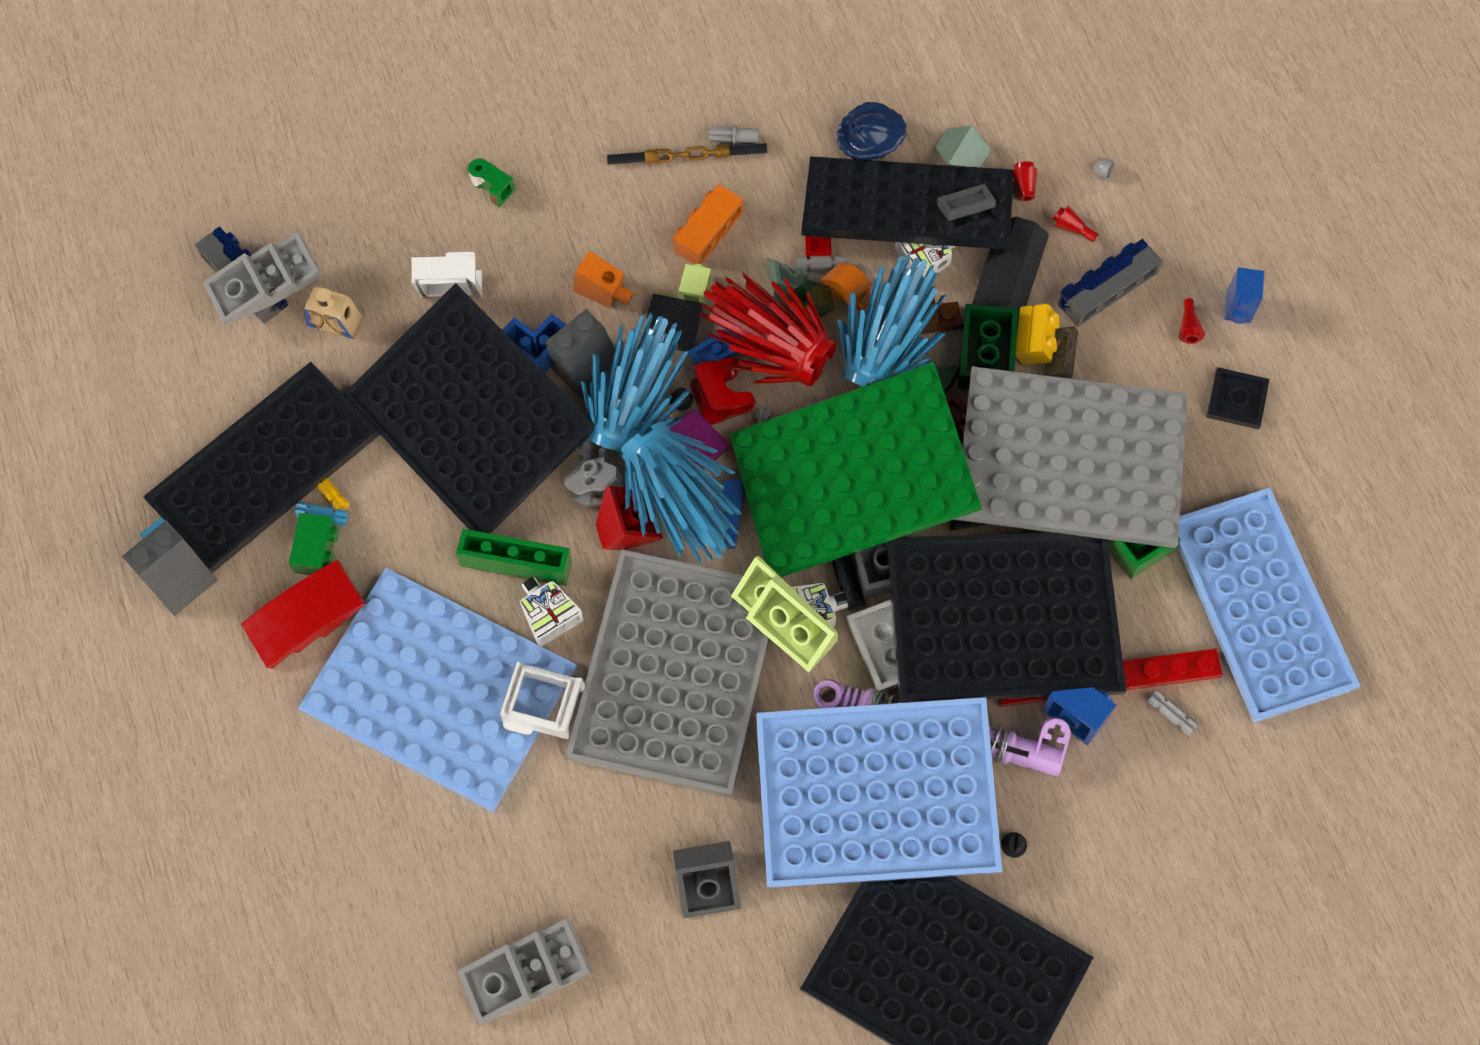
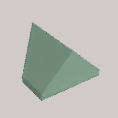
M971 125L947 128L936 145L935 151L939 152L948 164L965 167H983L991 153V148Z
M767 257L771 282L774 281L789 300H791V297L784 283L785 278L799 299H807V291L811 297L814 296L810 273H800V269L794 270L787 267V264L783 265ZM772 287L773 297L780 302L781 297Z

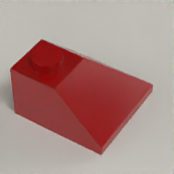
M608 486L605 489L596 521L602 549L621 551V549L627 550L663 539L661 531L659 534L656 532L654 523L650 519L644 495L643 499L648 521L644 524L646 533L642 536L638 510L637 512L634 510L632 489L630 507L627 509L626 487Z

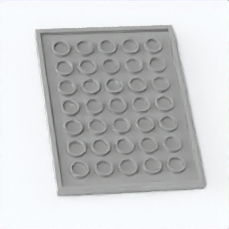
M972 367L962 448L983 510L954 520L1176 548L1179 535L1188 393Z
M621 549L587 674L585 689L582 693L565 758L567 761L732 797L769 638L746 619L749 611L731 597L744 575Z

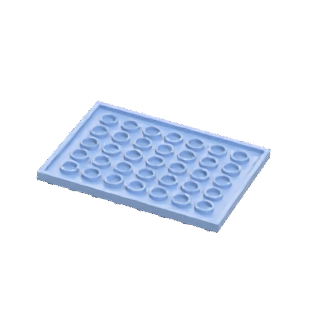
M385 568L366 598V605L356 614L298 709L494 813L540 733L533 730L532 734L525 735L506 730L503 726L500 712L516 663L520 662V664L570 677L575 673L577 664ZM524 677L513 711L548 720L565 688Z
M986 697L756 713L767 888L1002 873Z

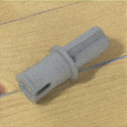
M736 125L733 128L711 126L708 138L711 142L733 143V145L735 143L758 144L759 128H736Z

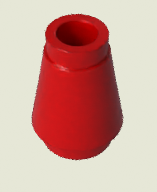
M1031 161L1018 162L1014 165L1013 178L1019 200L1031 201L1035 199L1037 168L1034 167V163Z

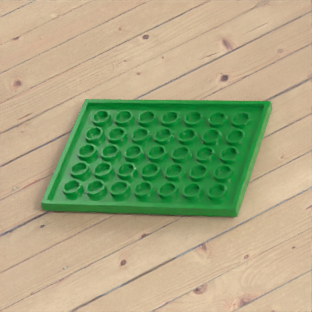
M934 363L729 433L764 561L780 577L983 510Z

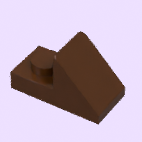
M935 297L933 298L930 305H936ZM958 301L941 303L921 334L962 329Z

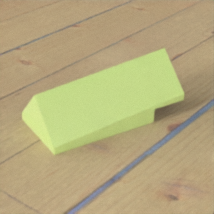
M756 556L731 597L749 611L746 619L804 669L810 672L837 643L838 632L759 556Z

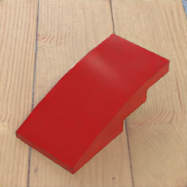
M336 560L278 595L243 621L241 625L266 668L273 669L293 652L300 653L318 637L325 638L366 604L341 563Z

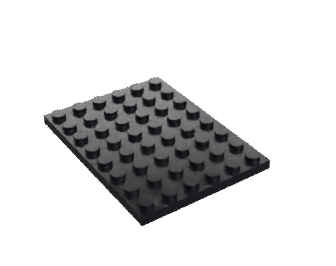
M456 283L343 394L469 530L489 534L592 434L596 426Z
M1062 533L900 537L886 542L900 702L984 697L986 699L1049 697L1053 691L1092 687L1097 691L1102 690L1109 695H1124L1127 692L1108 539Z
M955 876L861 882L803 982L800 991L889 1045H1048L1094 957Z

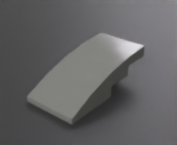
M295 232L278 245L270 242L250 257L244 253L202 283L222 322L227 325L287 298L323 276V273L302 234Z
M565 918L543 931H536L513 944H506L457 970L479 1025L486 1024L520 1009L593 973L569 918Z

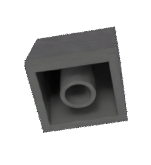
M585 309L546 341L552 370L585 403L581 381L586 384L587 393L591 397L589 383L592 382L593 354L597 353L600 357V386L601 372L605 373V370L611 372L615 348L605 327Z
M167 520L122 556L174 616L218 581Z

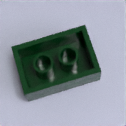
M965 303L962 318L957 389L969 390L972 367L1015 372L1018 308Z

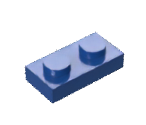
M726 329L723 330V331L728 332V333H730V334H732V335H734V336H736V337H739V336L733 334L732 332H730V331H728V330H726ZM709 338L688 350V356L695 366L707 361H719L735 357L740 353L730 350V345L713 338Z

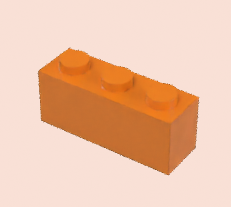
M720 184L713 191H708L702 205L690 213L683 228L679 227L673 236L674 252L693 264L702 265L743 214L744 199Z

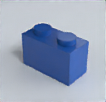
M1237 268L1226 292L1224 320H1230L1237 324L1251 323L1263 299L1264 271Z

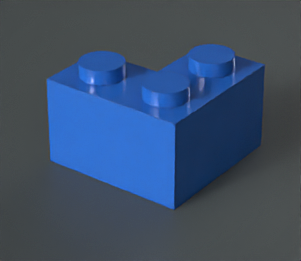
M551 314L534 332L514 317L502 330L546 373L551 368L546 341L566 324Z

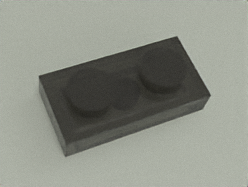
M1075 326L1055 329L1057 350L1053 352L1051 363H1045L1044 376L1073 378L1078 330Z

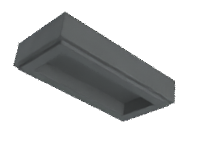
M982 184L939 197L937 205L947 220L951 221L994 208L996 200L986 185Z

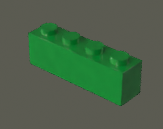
M462 529L456 550L460 567L526 579L536 577L538 581L548 583L553 581L555 584L564 586L567 585L572 565L570 548Z

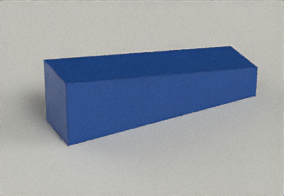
M742 479L723 480L724 495L741 512L745 493ZM724 510V515L739 530L741 515H737L735 512L733 515H729ZM729 527L726 532L736 545L738 534H735ZM724 537V543L727 546V549H736V546L730 545L727 539Z

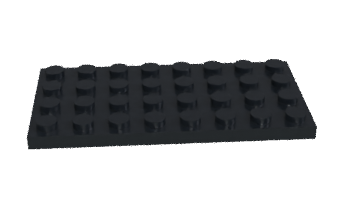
M810 156L801 236L1010 250L1013 169L875 160L860 161L858 159ZM982 184L986 185L996 200L994 208L951 221L947 220L937 205L939 197Z
M309 362L144 495L143 498L160 517L168 521L210 572L213 573L380 434L312 362Z

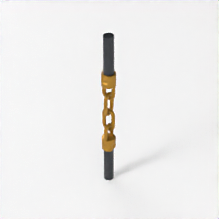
M767 143L732 146L719 144L716 145L715 150H708L704 146L687 147L684 152L673 153L670 149L664 148L636 153L608 154L607 163L608 165L640 162L652 164L670 162L673 157L680 156L693 161L706 159L708 154H716L717 159L736 155L767 153ZM704 150L701 151L703 156L689 157L691 153L688 151ZM668 152L666 157L669 158L659 159V153Z

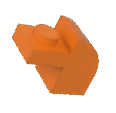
M838 263L821 281L834 300H845L847 305H850V293L853 292L856 295V318L858 310H864L866 315L872 291L870 288L873 285L872 282L855 266L847 263Z

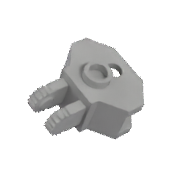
M602 447L599 449V458L595 459L591 450L584 451L583 461H579L578 466L565 476L564 485L566 489L572 491V499L584 507L601 505L605 489L608 486L625 487V482L618 469L610 464L608 449ZM595 495H602L599 498H595Z

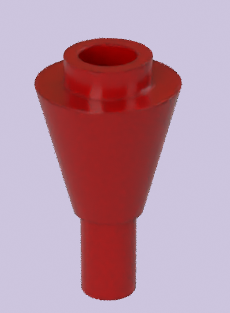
M1069 205L1065 209L1060 207L1052 219L1056 222L1054 227L1080 234L1091 242H1094L1099 235L1087 227Z
M1186 298L1183 301L1184 314L1178 338L1187 344H1195L1205 337V332L1195 312L1194 300Z

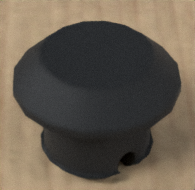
M676 389L671 394L672 398L670 399V404H672L686 389ZM690 392L681 401L683 403L676 410L685 411L692 406L693 396Z
M1011 832L1003 837L1001 847L1007 856L1018 858L1026 852L1027 841L1021 834Z

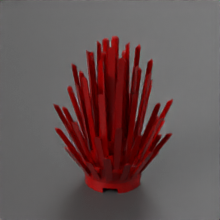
M744 272L742 274L746 279L745 287L750 293L727 276L726 282L732 285V287H725L715 281V285L711 286V290L714 292L704 291V296L715 302V304H713L712 308L705 303L701 304V306L714 314L708 316L700 313L699 316L739 337L721 329L716 330L719 336L712 333L705 334L706 336L730 345L729 349L779 365L774 366L741 360L738 364L743 366L729 365L726 367L727 369L781 375L766 376L763 380H755L752 384L800 382L807 387H811L824 372L822 369L828 358L832 359L838 343L827 335L808 291L806 298L809 305L805 309L786 278L784 283L787 286V292L792 302H790L779 286L772 281V287L781 297L780 304Z

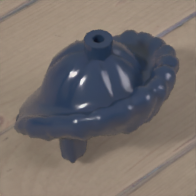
M865 102L862 105L856 106L847 116L843 117L836 133L837 143L839 144V149L852 159H859L860 161L882 159L902 144L907 135V124L901 114L885 104Z

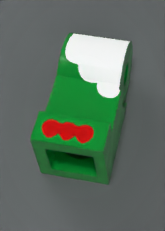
M477 158L469 163L468 172L472 184L477 188H484L488 191L491 202L499 208L516 191L513 178L488 161Z

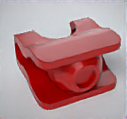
M731 357L719 361H707L695 366L694 373L696 378L691 380L690 389L702 417L710 425L719 424L730 418L749 413L756 405V400L751 392H735L726 385V382L733 380L740 373V370L726 368L729 365L740 366L736 358Z

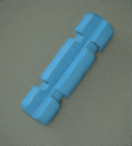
M298 502L295 508L297 517H299V513L332 516L335 524L345 526L349 518L346 510L336 509L335 511L333 510L334 508L316 504L309 506V503Z

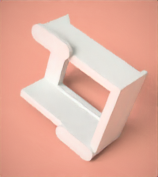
M448 252L446 257L412 258V285L420 298H423V294L426 297L443 296L456 283L468 296L476 293L482 299V270H476L474 252Z
M517 662L500 712L504 728L525 735L532 734L534 730L569 739L568 726L579 692H583L585 689L583 679ZM524 677L566 688L556 722L513 711Z

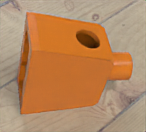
M588 251L576 270L573 291L606 307H610L615 299L628 305L635 291L623 285L625 274L621 270L591 251Z

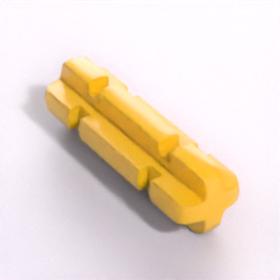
M329 478L319 483L317 488L332 503L335 509L346 510L349 508L348 500L340 495L341 492Z

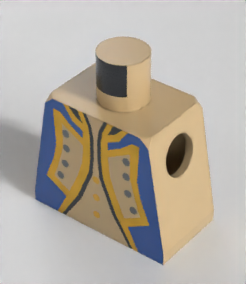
M314 287L304 309L307 326L351 339L354 338L362 319L361 313L350 297L330 291L328 288Z

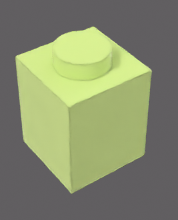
M685 264L679 287V299L706 304L707 297L703 293L705 290L709 291L712 281L711 268H706L701 264Z

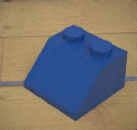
M1093 687L1053 691L1050 694L1042 712L1050 718L1059 717L1069 725L1071 734L1088 746L1107 722L1116 704L1113 703V699L1109 694L1102 690L1097 691Z

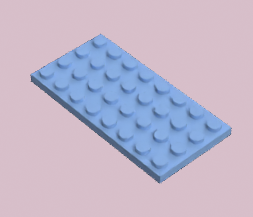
M1271 488L1180 516L1178 536L1181 541L1177 547L1253 723L1357 690L1360 687Z

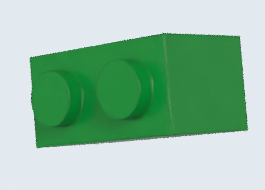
M299 513L289 559V566L294 573L311 575L334 562L332 548L333 543L338 541L339 527L335 524L332 516Z

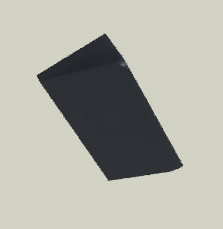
M846 555L831 560L840 590L846 596L848 608L846 609L852 610L867 605L866 599H863L852 557Z

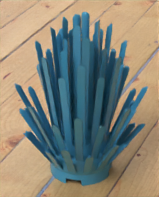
M908 253L906 259L900 256L895 269H891L887 283L882 285L878 297L885 271L884 267L880 266L877 277L874 279L866 315L864 310H858L857 319L856 295L853 292L850 293L848 328L845 322L837 319L845 365L841 377L864 387L933 362L929 358L919 360L936 346L937 342L946 333L937 332L929 341L928 338L919 336L946 297V295H942L936 305H930L937 293V289H934L935 286H932L937 277V273L933 269L934 265L929 266L924 278L922 274L927 265L925 259L920 262L918 258H915L911 267L906 269L911 258L910 254Z
M651 312L645 321L639 341L638 338L644 321L642 315L639 318L637 327L629 331L621 364L620 359L624 342L621 339L623 327L620 325L611 372L605 370V373L601 372V386L600 357L597 353L593 354L592 382L589 383L591 397L587 393L586 384L581 381L588 417L596 425L588 439L609 450L613 449L622 452L621 448L638 433L641 436L648 431H653L650 426L657 422L664 421L670 429L681 419L676 418L673 420V418L668 417L683 403L681 401L690 392V390H685L660 415L665 406L670 402L672 396L667 395L661 404L660 402L682 368V362L688 351L681 354L665 381L664 378L673 363L672 357L678 347L677 342L682 331H678L672 341L677 323L672 324L668 335L664 334L668 320L662 316L657 318L652 330V328H649L653 317Z
M664 421L651 425L650 427L653 431H648L641 436L638 433L621 448L622 452L620 455L625 461L626 509L630 507L632 489L635 512L638 510L642 536L646 533L644 524L648 521L643 499L644 495L649 516L654 523L656 532L659 534L661 529L654 506L680 558L684 544L675 523L699 563L701 562V557L695 547L697 549L701 548L710 561H712V556L707 550L706 545L710 546L718 558H722V551L727 549L722 540L723 535L730 545L736 546L726 530L730 527L735 534L740 533L713 500L729 515H733L734 512L737 515H742V513L720 491L724 489V486L697 464L715 476L721 475L720 469L729 474H734L735 472L687 445L690 444L712 454L717 452V450L703 445V442L671 431Z

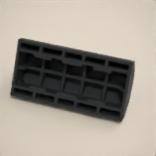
M1020 217L1011 218L1010 250H989L972 304L1018 308L1019 319L1020 308L1027 306L1049 236L1038 223Z

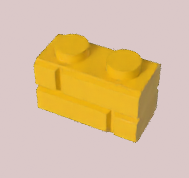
M1039 304L1035 306H1022L1020 308L1016 358L1024 365L1051 363L1053 352L1057 350L1055 329H1058L1060 326V318L1050 305Z

